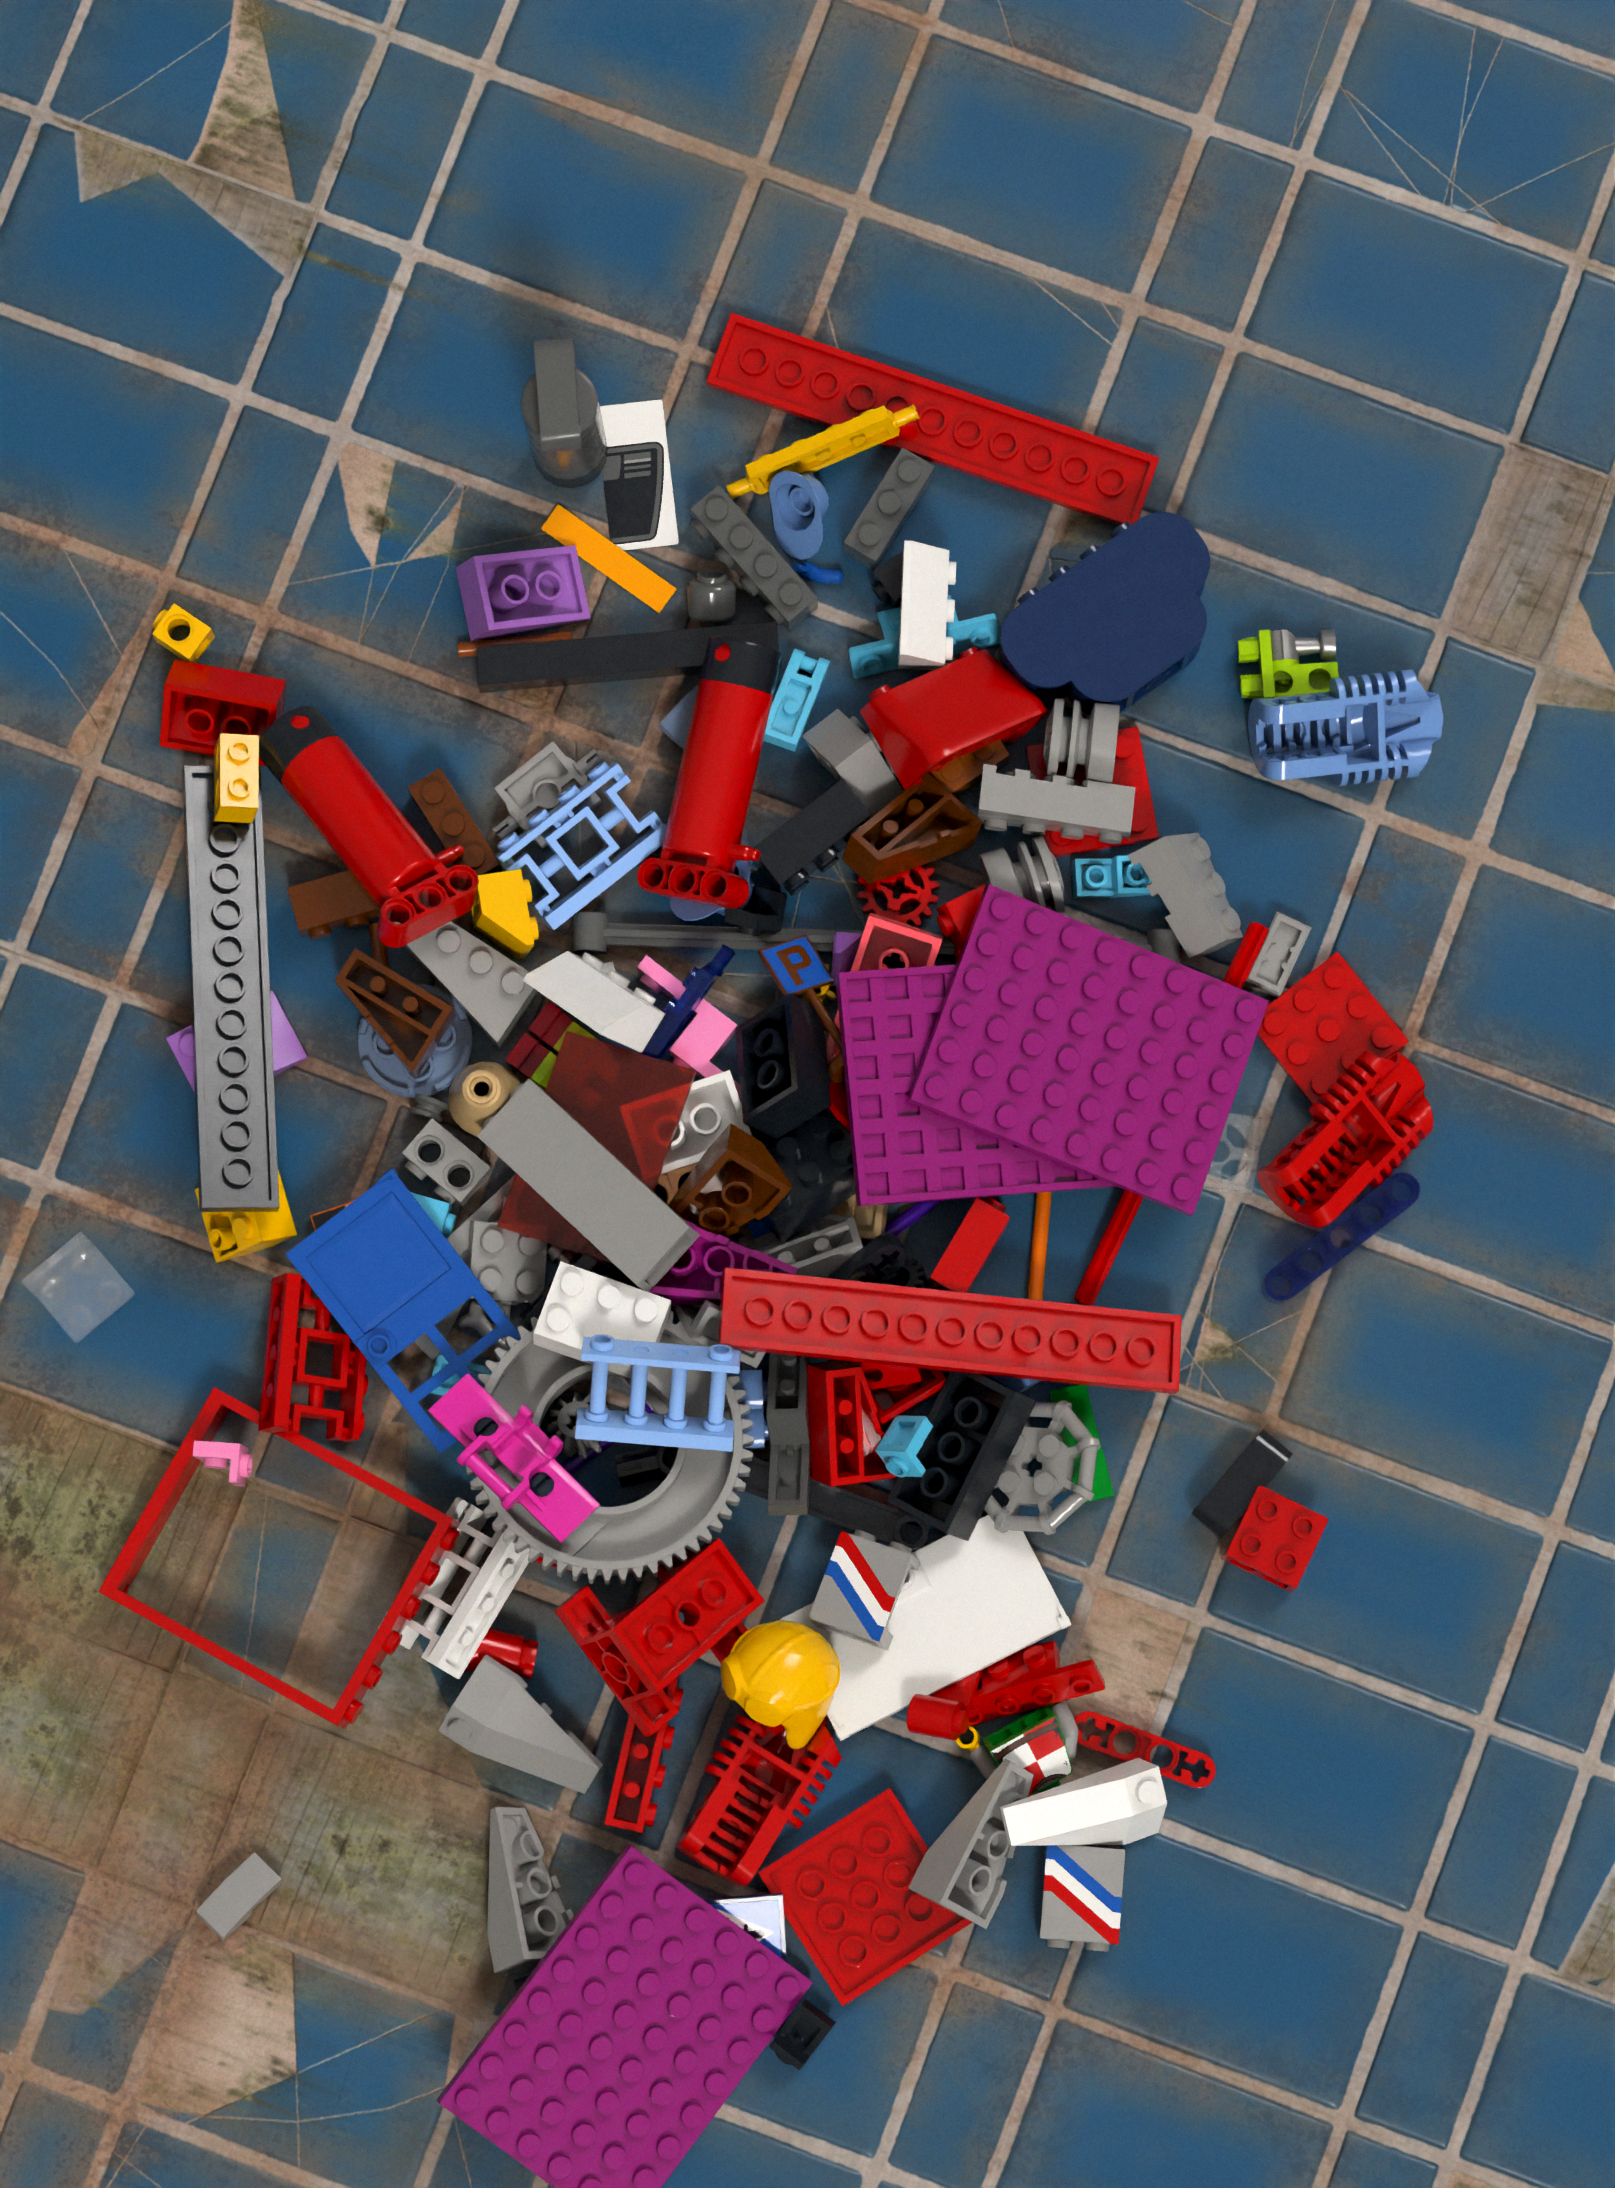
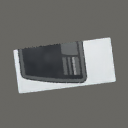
M662 400L600 406L608 447L607 460L602 469L610 541L623 551L677 545L679 539Z

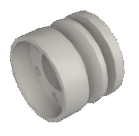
M1055 698L1054 706L1046 722L1043 757L1047 776L1057 775L1058 762L1067 763L1066 777L1072 779L1077 764L1085 765L1086 780L1112 784L1120 705L1095 702L1090 718L1084 719L1081 715L1080 701L1074 700L1072 717H1064V699Z
M1042 836L1032 838L1034 852L1032 857L1026 844L1023 841L1018 842V861L1015 862L1011 861L1003 847L979 854L980 868L986 886L988 884L1043 907H1046L1044 901L1048 900L1053 911L1060 914L1065 913L1063 899L1064 884L1055 856L1048 849Z

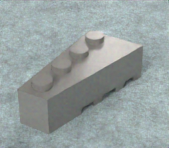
M983 764L978 818L985 823V829L1007 831V826L1023 828L1022 832L1029 835H1045L1046 830L1061 832V837L1074 840L1083 839L1084 834L1099 836L1100 842L1120 844L1122 839L1130 838L1136 787L1091 780L1082 781L1081 787L1075 786L1074 780L1066 776L1051 775L1045 776L1044 781L1036 780V775L1030 774L1028 770L1014 769L1013 772H1006L1005 775L996 773V765Z
M452 921L405 945L406 949L439 982L443 989L459 1003L497 1047L501 1049L538 993L536 989L523 981L529 971Z

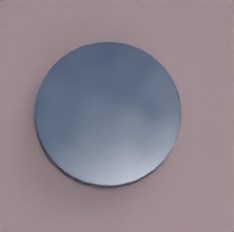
M427 984L415 985L452 1006L456 1016L416 1080L363 1017L359 1025L358 1050L366 1072L377 1085L399 1097L414 1099L415 1094L431 1097L450 1088L456 1075L468 1066L472 1055L473 1033L464 1009L450 994Z

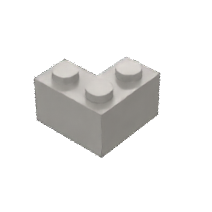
M836 709L802 735L817 761L837 782L843 779L871 813V817L904 792L896 779L898 777L887 758L883 759L880 752L882 750L872 732L867 733L855 716L849 719L839 709Z

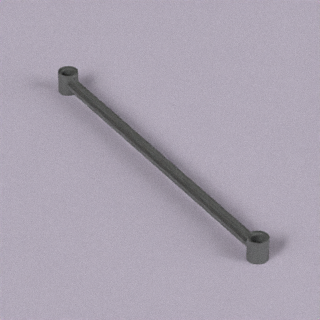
M578 912L574 914L572 952L583 955L585 952L590 955L607 954V946L760 950L803 935H807L816 952H833V939L836 932L863 934L864 931L781 928V931L761 930L760 936H752L739 933L738 927L608 923L607 914ZM1172 929L1147 931V939L1120 938L1181 964V944ZM935 933L943 936L938 955L954 956L956 948L950 936L946 937L943 933Z

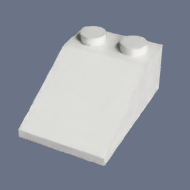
M730 1070L620 1107L644 1180L698 1163L707 1149L730 1123L752 1136L749 1126L743 1124L742 1104Z

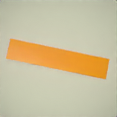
M559 504L541 527L543 531L564 546L576 545L578 556L658 613L661 612L676 591L674 586Z

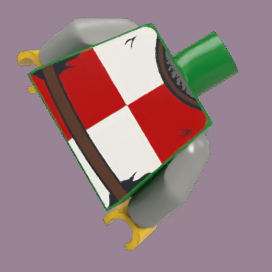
M1061 1701L1050 1704L1052 1705L1051 1709L1048 1705L1039 1707L982 1738L984 1743L982 1746L979 1744L980 1735L978 1731L971 1726H968V1728L974 1734L972 1743L965 1745L960 1738L955 1741L962 1749L971 1752V1760L986 1780L1004 1759L1032 1773L1033 1779L1029 1797L1037 1792L1041 1793L1060 1786L1059 1780L1072 1773L1073 1769L1070 1761L1076 1756L1079 1730L1068 1703Z

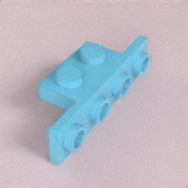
M900 607L877 612L878 623L884 640L848 649L854 678L898 669ZM954 609V622H946V637H953V655L963 653L972 647L982 649L999 644L1000 633L996 614L991 613L958 621Z

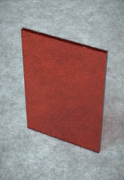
M566 1031L545 1092L645 1185L655 1192L696 1071L672 1064L667 1060L662 1061L604 1043L596 1038L592 1039ZM517 1173L515 1174L497 1225L499 1228L521 1234L525 1238L530 1237L595 1258L597 1261L613 1264Z

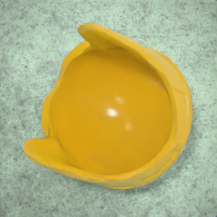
M784 1620L760 1624L746 1631L735 1642L730 1655L721 1662L720 1666L721 1682L726 1695L743 1707L753 1720L770 1727L783 1725L787 1732L788 1746L793 1749L804 1747L823 1722L839 1685L841 1672L837 1654L822 1634L804 1624Z

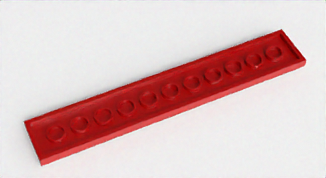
M734 313L730 314L706 381V386L827 427L834 424H842L860 416L866 410L876 409L883 405L886 409L895 413L914 404L920 419L900 426L899 436L880 443V445L900 451L903 447L924 460L1119 526L1127 521L1132 525L1139 520L1160 457Z
M725 1267L722 1271L718 1344L747 1351L1176 1394L1179 1391L1182 1315Z

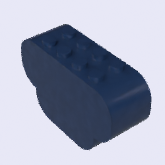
M1156 512L1144 516L1132 525L1128 521L1123 523L1110 534L1112 539L1101 547L1098 543L1092 545L1079 556L1082 561L1071 569L1067 565L1061 567L1048 578L1051 583L1040 591L1034 587L1018 599L1020 605L1009 613L1003 623L998 658L999 662L1038 696L1042 703H1052L1055 698L1064 699L1068 696L1072 703H1074V700L1080 701L1081 711L1088 715H1091L1095 702L1120 705V713H1122L1194 660L1200 649L1207 625L1206 611L1200 596L1202 595L1210 569V555L1205 542L1195 528L1179 515L1169 512Z

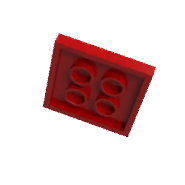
M1138 727L1118 730L1112 784L1136 787L1130 838L1122 839L1120 844L1100 842L1099 836L1084 834L1083 839L1074 840L1061 837V832L1046 830L1045 835L1041 836L1055 858L1159 839ZM1044 743L1026 746L1025 751L1030 774L1036 775V780L1044 781V777L1047 776L1043 757ZM1058 762L1057 775L1066 776L1067 763ZM1077 764L1072 778L1075 786L1082 787V781L1086 780L1085 765Z
M1336 952L1280 995V997L1267 1005L1257 1033L1259 1040L1311 1105L1319 1103V1097L1323 1093H1328L1327 1090L1332 1084H1337L1338 1077L1341 1074H1346V1069L1351 1064H1355V1060L1363 1051H1369L1378 1058H1386L1392 1053L1399 1051L1409 1042L1339 952Z

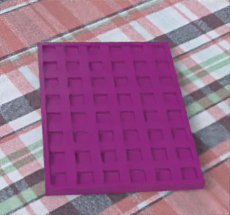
M988 884L984 888L907 1101L1182 1214L1191 1216L1194 1214L1269 1001Z
M957 964L849 971L835 974L857 1207L1116 1187L907 1101Z
M628 1843L437 2098V2102L554 2188H661L813 1982Z

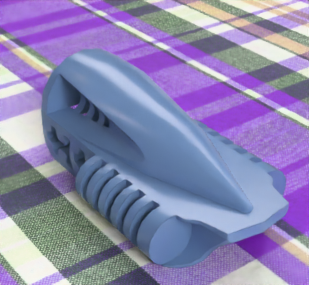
M1412 669L1398 670L1397 674L1394 671L1385 672L1383 676L1381 673H1372L1370 678L1367 674L1358 675L1357 679L1354 676H1347L1343 680L1338 677L1330 680L1328 692L1253 699L1248 713L1249 743L1257 770L1262 776L1270 780H1291L1333 775L1337 786H1346L1348 781L1351 785L1360 784L1361 779L1364 783H1371L1374 779L1379 782L1386 781L1388 777L1390 780L1400 779L1401 775L1403 778L1418 777L1420 771L1427 764L1431 755L1432 744L1441 739L1444 717L1439 694L1425 691L1419 681H1417Z

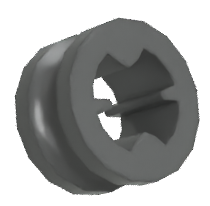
M415 1094L414 1099L417 1101L415 1107H411L409 1112L428 1121L433 1118L436 1122L442 1124L441 1112L447 1110L448 1105L437 1099L422 1094Z

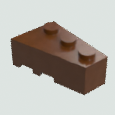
M927 772L922 777L923 781L920 784L902 792L850 836L842 860L868 884H872L973 846L983 822Z
M355 948L336 977L335 982L339 990L416 1080L456 1016L455 1010L444 1001Z

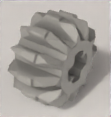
M574 1392L572 1402L570 1403L566 1399L560 1398L559 1403L562 1409L550 1410L549 1415L554 1422L547 1425L549 1434L556 1435L564 1443L563 1452L567 1457L571 1458L578 1452L582 1459H587L590 1448H593L596 1453H601L602 1448L599 1445V1441L575 1439L578 1407L587 1408L590 1406V1394L583 1400L580 1393Z

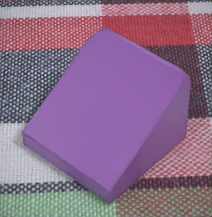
M836 932L834 934L831 976L834 979L833 985H836V973L851 971L863 934Z

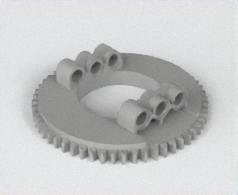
M670 1311L659 1343L707 1347L691 1340L681 1321L676 1325L673 1324L674 1312ZM533 1317L531 1318L532 1331L530 1332L524 1327L519 1326V1341L510 1336L505 1338L509 1351L497 1347L495 1349V1356L499 1363L487 1360L485 1368L491 1375L479 1374L477 1380L484 1387L483 1389L513 1418L518 1414V1410L523 1405H526L534 1413L532 1422L540 1428L548 1408L561 1393L576 1383L592 1378L593 1365L534 1345L533 1332L538 1319ZM651 1366L649 1368L645 1403L656 1414L668 1413L672 1368ZM688 1370L684 1408L686 1416L701 1418L708 1416L711 1371ZM608 1371V1376L620 1377L631 1388L630 1378ZM730 1376L727 1377L723 1417L726 1420H735L732 1452L678 1447L677 1457L670 1473L652 1493L627 1505L616 1507L599 1506L561 1544L521 1504L516 1503L511 1509L506 1511L501 1506L503 1501L466 1466L467 1475L477 1476L470 1481L471 1490H482L476 1496L477 1505L489 1503L483 1510V1516L485 1519L497 1516L492 1524V1529L498 1531L506 1528L503 1541L508 1543L517 1539L515 1545V1552L517 1554L527 1548L530 1549L528 1561L532 1563L540 1556L543 1557L542 1569L545 1571L553 1563L557 1564V1576L561 1577L566 1570L572 1571L573 1581H577L580 1575L584 1573L587 1574L588 1582L593 1584L596 1576L601 1575L605 1585H609L612 1576L618 1575L621 1584H626L628 1574L633 1573L637 1581H642L643 1571L648 1570L653 1577H656L658 1566L660 1565L671 1571L673 1569V1559L676 1558L684 1564L687 1562V1550L694 1554L700 1552L699 1540L707 1544L712 1542L709 1530L720 1533L723 1530V1525L719 1518L730 1520L732 1517V1511L727 1505L738 1506L740 1503V1498L733 1491H745L746 1483L738 1477H749L750 1468L742 1463L752 1461L753 1452L744 1448L753 1445L754 1437L744 1434L753 1429V1421L742 1419L750 1414V1405L739 1404L746 1399L745 1390H734L740 1384V1377ZM489 1450L484 1451L480 1455L513 1490L521 1483Z

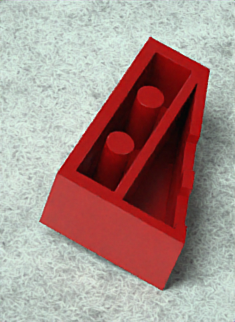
M844 1360L807 1364L812 1479L833 1487L898 1478L886 1469L885 1463L875 1451L885 1432L882 1431L876 1412L878 1410L862 1367Z

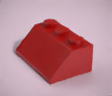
M174 659L164 683L160 746L214 756V749L220 733L258 735L260 740L266 729L283 715L287 680ZM259 758V765L266 766Z

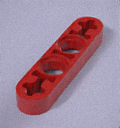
M1081 1712L1074 1717L1076 1724L1079 1722L1085 1723L1088 1718H1092L1095 1720L1094 1727L1102 1731H1106V1723L1114 1726L1107 1737V1748L1098 1745L1103 1738L1090 1735L1088 1740H1084L1081 1738L1082 1731L1079 1730L1078 1744L1123 1762L1140 1758L1152 1763L1150 1760L1152 1749L1158 1745H1164L1172 1752V1761L1167 1767L1159 1768L1161 1776L1193 1788L1206 1787L1215 1777V1763L1204 1753L1095 1712ZM1126 1731L1134 1736L1136 1745L1131 1753L1121 1754L1114 1748V1737L1119 1732ZM1179 1751L1187 1753L1183 1761L1189 1764H1196L1198 1759L1203 1760V1768L1209 1771L1208 1776L1200 1777L1195 1782L1191 1780L1192 1773L1183 1768H1180V1776L1172 1774L1179 1761Z

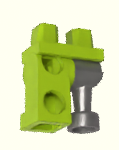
M1283 629L1275 631L1259 630L1257 637L1238 640V663L1259 662V674L1240 675L1241 698L1267 699L1328 692L1330 680L1339 677L1338 662L1300 664L1299 656L1320 653L1322 660L1336 659L1335 630H1321L1319 638L1294 637L1291 632Z

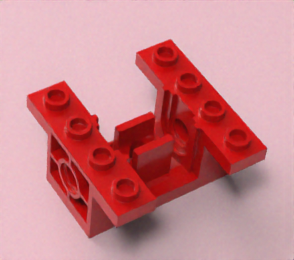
M720 1538L712 1540L710 1544L700 1545V1552L698 1554L687 1550V1562L684 1564L676 1558L673 1559V1569L671 1571H668L663 1565L658 1566L657 1576L662 1583L632 1609L610 1617L587 1585L576 1591L554 1610L645 1737L656 1733L679 1712L663 1689L709 1649L721 1664L730 1655L739 1637L748 1631L742 1620L764 1602V1599ZM679 1611L683 1613L684 1623L679 1618Z

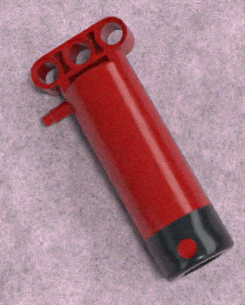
M720 635L709 637L660 858H648L640 865L637 872V880L642 889L667 898L728 909H737L747 901L749 896L748 882L744 877L734 874L737 860L757 861L761 856L758 849L740 844L782 659V652L765 644Z
M300 706L292 709L276 719L266 729L259 740V758L381 909L377 927V936L380 942L391 948L405 946L472 909L479 883L477 873L466 865H455L448 869L445 867L463 856V847L457 844L435 854L314 706Z

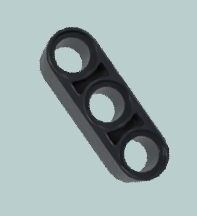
M1262 1429L1191 1514L1221 1539L1248 1508L1257 1487H1266L1293 1453L1265 1429Z

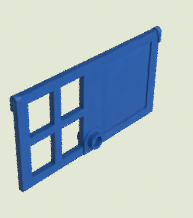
M393 1168L387 1170L384 1176L377 1180V1184L285 1255L441 1454L457 1440L447 1430L441 1433L418 1402L455 1373L460 1378H463L468 1373L478 1383L466 1365L501 1337L507 1338L510 1336L518 1341L520 1338L517 1329L399 1179L398 1173ZM473 1296L496 1327L458 1356L435 1325ZM426 1333L449 1364L410 1393L387 1362Z

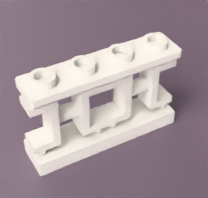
M457 1497L446 1512V1515L460 1523L457 1528L460 1531V1535L457 1537L456 1544L450 1552L444 1551L438 1565L441 1566V1569L434 1583L431 1586L426 1585L418 1599L422 1600L417 1614L411 1621H405L399 1633L402 1634L400 1645L409 1650L419 1633L430 1639L431 1641L421 1657L453 1677L460 1679L528 1565L530 1549L527 1548L517 1554L515 1552L517 1539L508 1543L503 1541L506 1528L496 1531L492 1538L481 1533L480 1531L488 1518L485 1519L482 1510ZM469 1537L475 1538L463 1558L458 1556ZM487 1547H491L492 1551L482 1568L477 1567ZM461 1566L471 1572L452 1606L440 1600L457 1569ZM431 1603L435 1606L422 1626L419 1624V1621ZM450 1614L453 1617L441 1636L437 1635L436 1633L446 1616Z

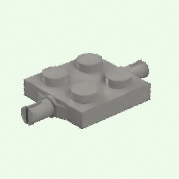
M554 741L551 742L494 788V791L507 806L509 816L493 827L492 830L501 841L518 827L523 831L527 830L530 827L527 821L544 808L547 812H550L560 804L557 797L573 785H576L579 789L587 783L586 774L603 762V759L593 748L592 751L578 762H575L565 756ZM593 792L575 806L572 812H576L583 805H587L592 810L601 803V799ZM552 825L534 839L541 849L548 845L543 837L554 829Z
M503 1196L502 1219L491 1222L470 1221L467 1266L510 1320L511 1305L522 1302L532 1303L544 1290L549 1226L528 1225L517 1220L519 1197Z

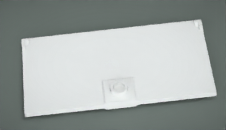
M986 1515L978 1520L969 1541L947 1535L915 1552H911L921 1564L918 1571L911 1568L908 1570L887 1626V1630L893 1635L888 1651L817 1627L808 1619L813 1603L780 1619L804 1624L822 1634L837 1654L841 1668L840 1680L827 1715L840 1741L908 1707L915 1694L930 1696L1061 1629L1063 1630L1071 1626L1069 1617L1060 1604L1023 1531L1008 1530L1005 1533H1001L994 1528V1522L990 1516Z

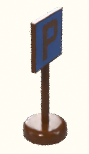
M807 935L760 949L758 954L783 995L786 996L790 993L796 996L805 993L841 1051L830 1062L828 1074L834 1083L845 1082L841 1033L814 989L832 984L834 979Z

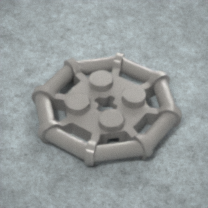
M1061 1400L1058 1403L1036 1402L1029 1417L1052 1418V1421L1048 1428L1031 1427L1028 1418L995 1488L999 1487L1006 1494L1009 1502L1006 1508L1003 1509L991 1494L984 1508L993 1520L994 1528L1001 1533H1005L1008 1530L1044 1532L1049 1536L1056 1533V1528L1087 1500L1092 1501L1095 1495L1092 1493L1097 1451L1101 1448L1100 1441L1090 1434L1073 1412L1072 1404L1066 1400ZM1064 1426L1076 1439L1077 1445L1068 1447L1063 1442L1060 1433ZM1081 1457L1078 1481L1075 1484L1072 1482L1075 1459ZM1036 1458L1039 1463H1042V1469L1036 1470L1034 1476L1030 1477L1027 1467ZM1068 1489L1073 1492L1052 1510L1051 1504L1056 1501L1053 1499L1060 1492L1064 1494ZM1022 1506L1038 1507L1040 1511L1039 1517L1018 1516V1513Z

